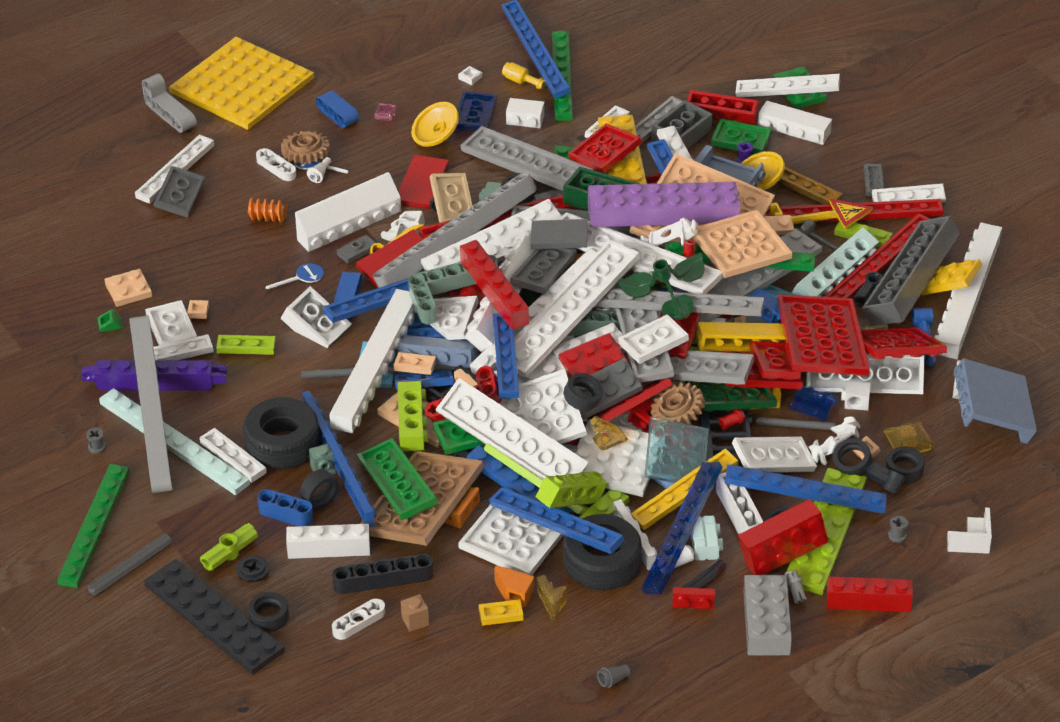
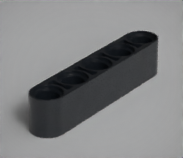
M418 554L337 567L332 573L333 589L338 594H348L429 581L433 577V559L428 554Z

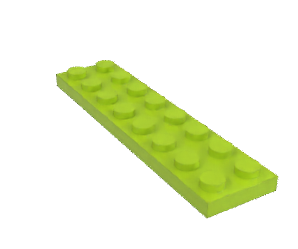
M828 468L822 482L863 490L867 477L848 475L839 470ZM814 501L815 506L822 513L829 542L790 561L786 573L789 571L793 573V570H797L798 576L802 578L803 582L801 585L804 591L823 595L828 577L832 573L856 508Z

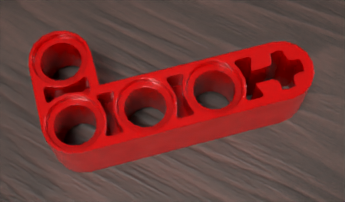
M490 366L480 367L476 372L478 385L473 387L499 404L502 399H499L497 375ZM444 398L429 403L425 408V413L432 423L447 419L436 411V408Z

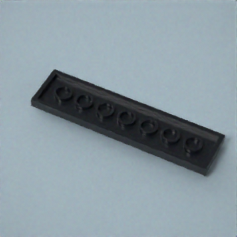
M174 559L144 580V585L251 675L284 653L283 645L177 559Z

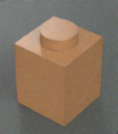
M420 594L401 601V616L409 632L429 626L428 607Z

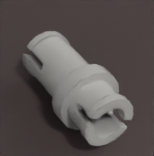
M793 570V573L789 571L784 575L787 577V587L790 588L794 604H799V601L801 603L805 602L807 597L801 585L803 582L802 578L798 576L797 570Z

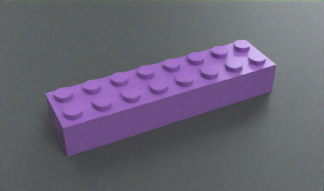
M736 182L588 186L590 227L671 225L682 218H686L691 222L694 219L698 224H706L733 217L740 213Z

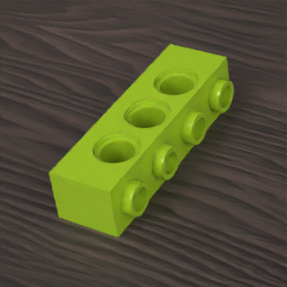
M421 381L398 382L399 440L402 451L424 450V442H428L427 430H423V428H427V417L423 416V414H426V402L422 403V401L426 400L425 389H421Z
M596 471L546 476L535 497L548 508L596 503L601 498L608 482Z

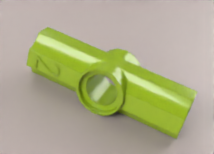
M248 523L232 534L222 535L216 546L200 556V561L204 568L208 571L214 570L226 560L236 559L242 548L258 538L257 531L254 529V526Z

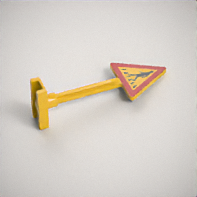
M830 199L829 203L834 211L791 216L793 224L804 223L808 219L818 221L838 218L842 227L846 229L869 214L873 207ZM770 203L768 216H783L777 203Z

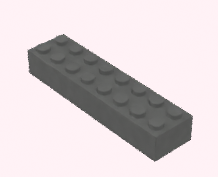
M951 215L923 220L918 223L862 307L871 326H884L890 323L898 324L905 320V317L913 308L916 300L920 297V294L960 234Z

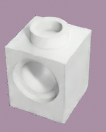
M847 381L846 389H842L841 400L845 401V409L868 411L870 383Z

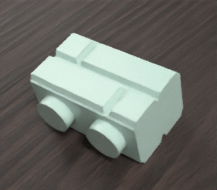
M714 516L691 517L690 534L695 553L694 559L696 561L718 559L719 551H723L722 538L718 539V536H720V524H716Z

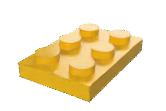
M980 259L938 266L927 286L922 291V296L968 287L982 267Z

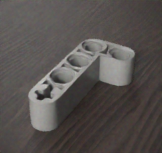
M159 73L142 81L143 95L147 106L178 132L182 133L197 125L194 114L166 92L165 81Z

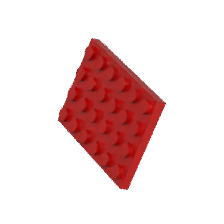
M778 294L777 303L792 371L869 375L870 367L853 299Z

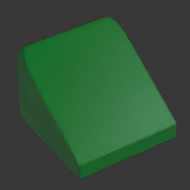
M114 309L99 316V331L121 329V316Z

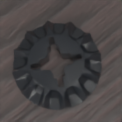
M247 556L241 559L236 566V573L239 575L240 580L245 579L247 583L250 580H253L255 583L257 579L263 580L264 576L268 575L269 572L267 560L260 556ZM255 566H256V570H254L253 572H250V571H249V570H252L253 568H255Z

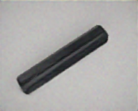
M717 559L682 588H702L726 569L725 561Z

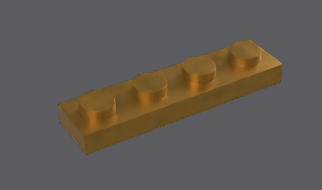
M785 167L783 175L777 182L822 204H830V199L842 200L843 193Z

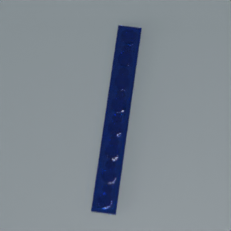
M720 462L702 463L641 588L644 594H662L723 468Z

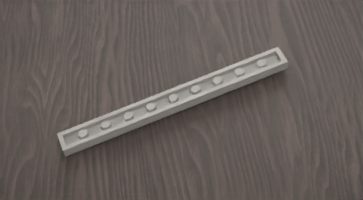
M610 289L595 307L662 310L663 304L668 300H672L669 292L651 291L644 297L633 298L625 294L622 289ZM673 292L675 298L683 294L689 296L694 306L692 312L762 316L765 304L763 297Z

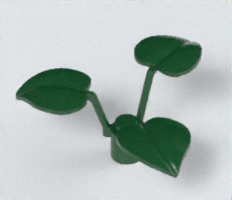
M702 253L691 256L678 263L674 269L671 268L670 264L668 265L666 260L660 259L653 264V277L649 273L640 272L626 279L618 280L622 291L633 298H641L651 292L650 286L655 285L656 278L661 282H666L672 300H668L663 304L662 313L664 316L668 315L673 320H681L687 318L692 313L693 301L685 294L675 298L669 282L671 273L678 280L683 278L686 282L699 279L705 270Z

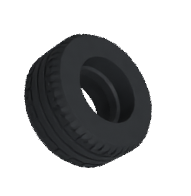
M276 397L262 401L250 410L243 422L244 442L247 453L267 468L289 469L299 466L310 459L309 449L319 446L320 438L317 415L310 406L295 398ZM281 430L292 431V433L283 436L270 435Z
M594 514L582 518L623 535L624 542L615 550L616 553L612 555H593L589 551L597 548L564 536V568L568 575L583 587L599 591L616 589L630 582L640 569L641 538L634 526L623 518L610 514Z

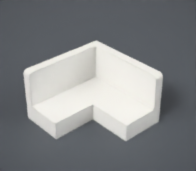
M985 508L984 518L967 517V532L948 531V552L989 553L992 537L990 508Z

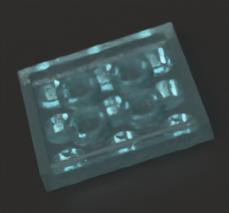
M651 418L649 422L644 477L676 483L705 463L709 429Z

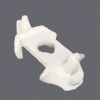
M682 218L674 224L657 231H651L649 238L641 235L640 239L658 247L660 244L681 237V245L684 246L685 240H689L692 236L697 235V223L694 219L691 222L686 218ZM671 230V234L669 236L663 237L665 232Z
M846 417L841 425L831 427V430L837 434L835 438L830 436L820 446L818 440H815L813 445L809 446L816 463L819 459L823 465H826L825 456L832 454L836 446L850 436L859 439L857 428L859 429L860 425L854 417Z

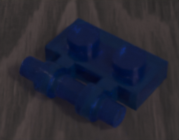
M802 386V389H799V392H796L792 399L790 410L827 420L833 409V404L837 403L838 397L831 395L827 391L824 393L817 391L814 387L808 386L807 388Z

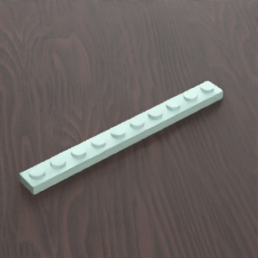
M114 388L99 398L102 406L144 433L141 406ZM164 422L166 444L169 451L234 495H237L250 485L249 478Z

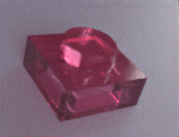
M379 103L375 111V119L392 121L396 112V105Z

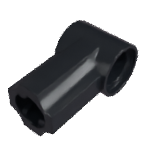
M870 272L865 276L864 284L854 297V302L862 308L882 279L880 273Z
M874 461L866 468V477L881 484L882 488L896 495L898 494L906 476L892 469L889 470Z

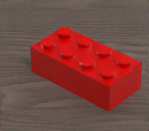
M810 499L738 534L746 566L754 575H764L829 542L822 513Z

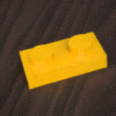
M520 599L479 604L482 626L523 621Z

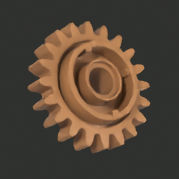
M308 130L307 132L300 131V134L293 133V136L288 135V139H283V143H281V152L284 155V159L288 158V162L294 160V164L299 162L303 165L304 163L311 164L313 161L318 162V158L324 159V156H328V152H330V143L327 140V136H323V133L317 135V131L310 132Z
M680 383L679 387L673 384L672 389L666 388L665 393H659L660 398H654L656 404L651 405L653 409L651 413L656 424L658 423L660 427L665 426L666 430L672 426L673 430H675L678 425L683 428L685 423L691 424L690 420H697L696 414H702L701 409L705 408L703 404L705 399L701 390L697 389L696 385L691 387L690 383H688L684 387L683 383Z

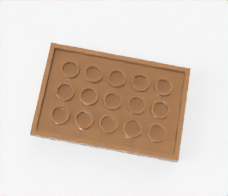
M415 451L409 461L436 496L438 504L401 521L382 494L374 504L376 517H374L375 526L369 528V535L427 546L483 470V461Z

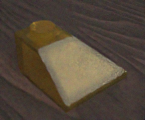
M920 420L887 427L883 430L893 448L911 447L919 452L936 448Z

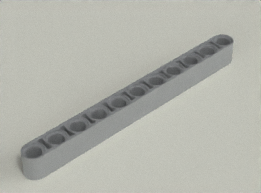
M524 172L517 175L375 272L373 278L378 288L408 279L411 275L418 273L424 268L421 264V259L473 235L534 193L536 187L530 173Z
M149 315L129 318L152 494L172 491Z

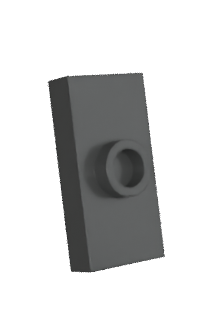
M864 164L866 196H872V190L884 189L882 164Z
M364 235L338 249L337 255L349 264L370 253L371 246L375 242L367 235Z

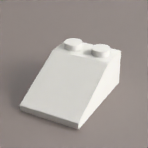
M311 286L286 308L280 318L295 332L326 348L351 326L347 319L332 323L324 313V306L329 305V303Z

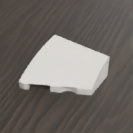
M403 212L399 219L391 223L392 228L388 232H381V237L392 241L407 228L425 224L423 212Z

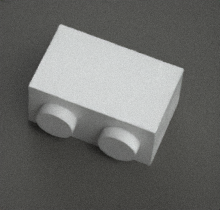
M510 98L506 109L507 125L541 128L544 118V102Z

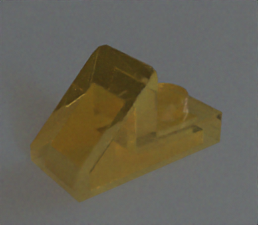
M594 416L590 421L595 427L594 431L596 433L592 440L600 450L603 451L627 441V436L618 426L597 416Z
M545 575L538 576L537 592L551 620H554L568 599V586L554 589L552 582H548Z

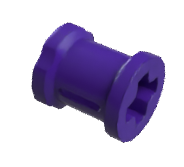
M743 142L738 144L737 150L739 155L736 159L737 163L741 164L751 156L753 151L751 143Z

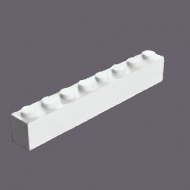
M527 235L520 239L516 238L512 242L511 250L505 255L506 260L499 266L500 271L509 282L511 276L535 250L531 249V239ZM512 285L519 294L522 288ZM484 297L480 302L481 307L474 313V320L467 326L468 331L465 335V338L481 352L494 343L493 314L498 313L487 297Z

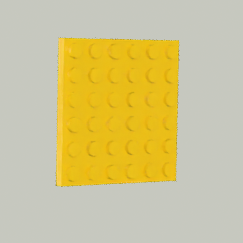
M235 37L169 87V91L249 130L314 79V72L241 38Z

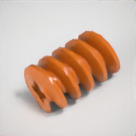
M253 197L250 198L248 214L251 220L254 221L258 218L259 221L265 219L266 222H269L272 219L273 222L278 220L280 223L285 222L288 211L287 202L282 205V201L279 200L277 205H275L274 199L268 204L267 199H264V202L261 203V199L257 198L256 203H254Z

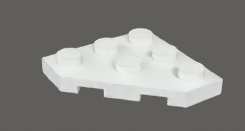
M477 296L434 299L437 319L430 325L447 340L466 339L467 326L472 322L479 303Z

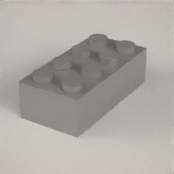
M745 575L743 593L747 654L790 655L791 627L786 575Z

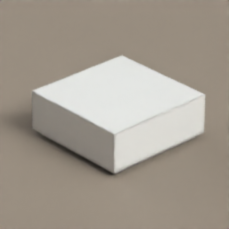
M469 66L459 73L458 76L460 80L473 85L483 77V73Z

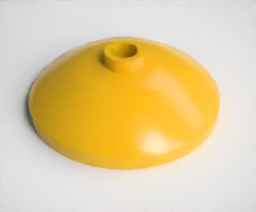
M438 102L428 106L417 116L413 123L412 137L414 141L420 146L431 147L447 140L458 124V110L449 102Z
M760 152L748 157L741 163L756 169L761 162L764 163L766 175L764 180L757 186V188L764 191L774 186L784 173V161L779 154L774 152Z

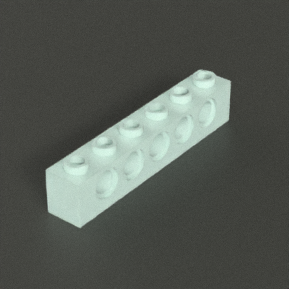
M862 227L818 265L814 272H810L796 285L792 293L795 295L819 297L826 295L833 289L834 285L839 284L844 279L845 275L848 276L855 270V266L863 263L866 260V256L869 257L876 251L875 247L879 241Z

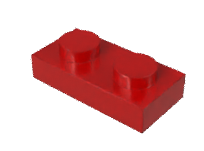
M673 587L672 607L714 609L715 589Z

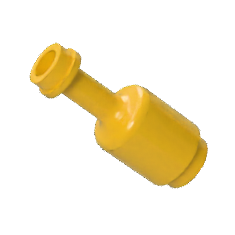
M507 62L503 67L502 74L505 78L518 84H524L527 81L536 85V89L541 90L546 85L543 78L537 79L530 76L527 68L516 63Z

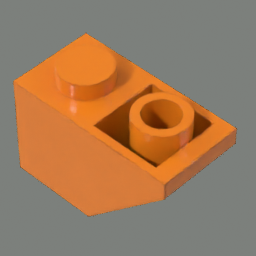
M496 565L494 568L495 583L504 600L520 599L521 606L525 608L534 592V576Z

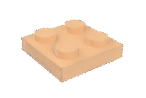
M140 269L105 278V285L116 307L152 297L151 289Z

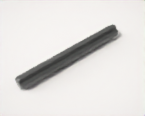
M164 533L90 584L88 586L89 593L96 596L171 544V537Z

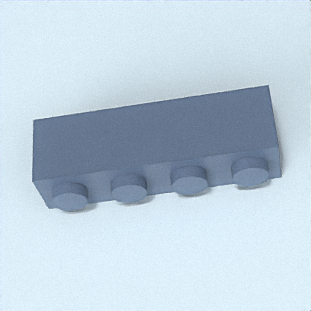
M405 335L398 343V353L436 356L435 365L456 367L461 365L462 367L470 368V364L479 356L478 349L471 342L465 340Z

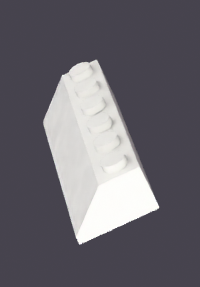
M387 172L295 212L297 240L310 252L401 212V197L390 173Z
M866 354L870 367L869 375L806 372V391L842 392V389H846L847 381L870 383V393L923 394L924 355L921 357L903 355V358L885 356V359H874L872 355Z

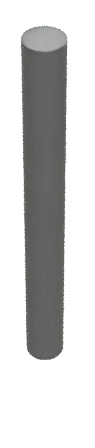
M757 417L756 425L820 430H831V427L835 426V423L765 417Z

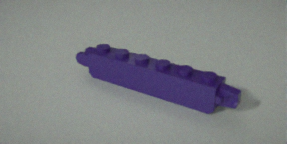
M97 360L96 366L82 367V381L96 382V387L99 390H112L113 388L115 390H138L135 360ZM155 360L159 391H209L213 384H224L227 380L228 368L225 365L213 364L212 361Z

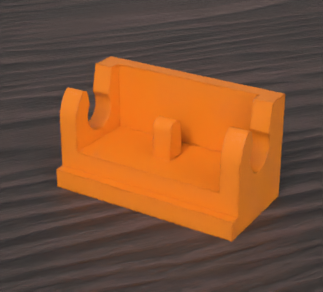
M470 487L467 490L468 494H464L445 520V523L458 528L464 525L480 503L479 488Z

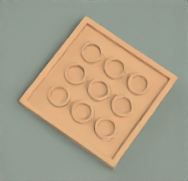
M758 210L698 226L697 235L692 236L715 267L723 272L724 278L792 258L791 250Z

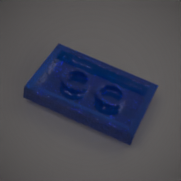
M463 91L457 107L459 120L456 129L477 131L482 126L488 128L497 101V95Z

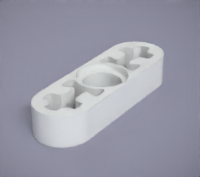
M264 148L256 152L257 163L282 180L292 181L296 178V167L273 151Z
M372 599L338 618L332 623L333 636L340 640L346 639L383 618L385 615V603L380 599ZM358 616L364 618L360 622H356L353 619Z

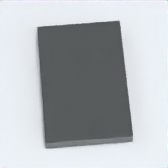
M171 166L153 207L188 218L203 186L205 176Z
M588 220L532 221L531 249L587 248Z

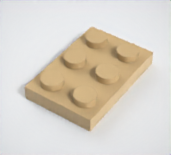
M465 173L431 174L430 182L439 223L451 221L473 206Z

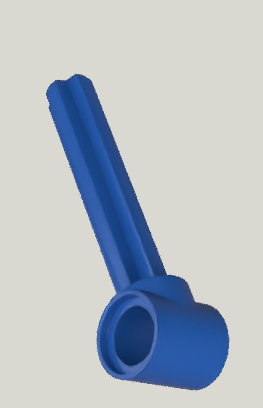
M913 308L912 324L931 335L930 326L933 324L932 308ZM923 354L925 364L928 367L936 364L935 356Z

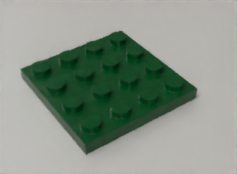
M684 381L685 384L690 383L691 387L696 385L697 389L701 390L705 402H703L705 408H702V411L750 410L752 408L768 409L777 407L778 400L769 388L725 386L724 383Z

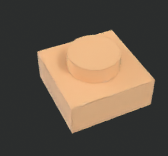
M190 300L187 311L189 318L207 319L209 301Z
M865 436L862 439L868 445L872 458L881 452L880 448L870 438ZM852 450L861 460L864 459L862 451Z

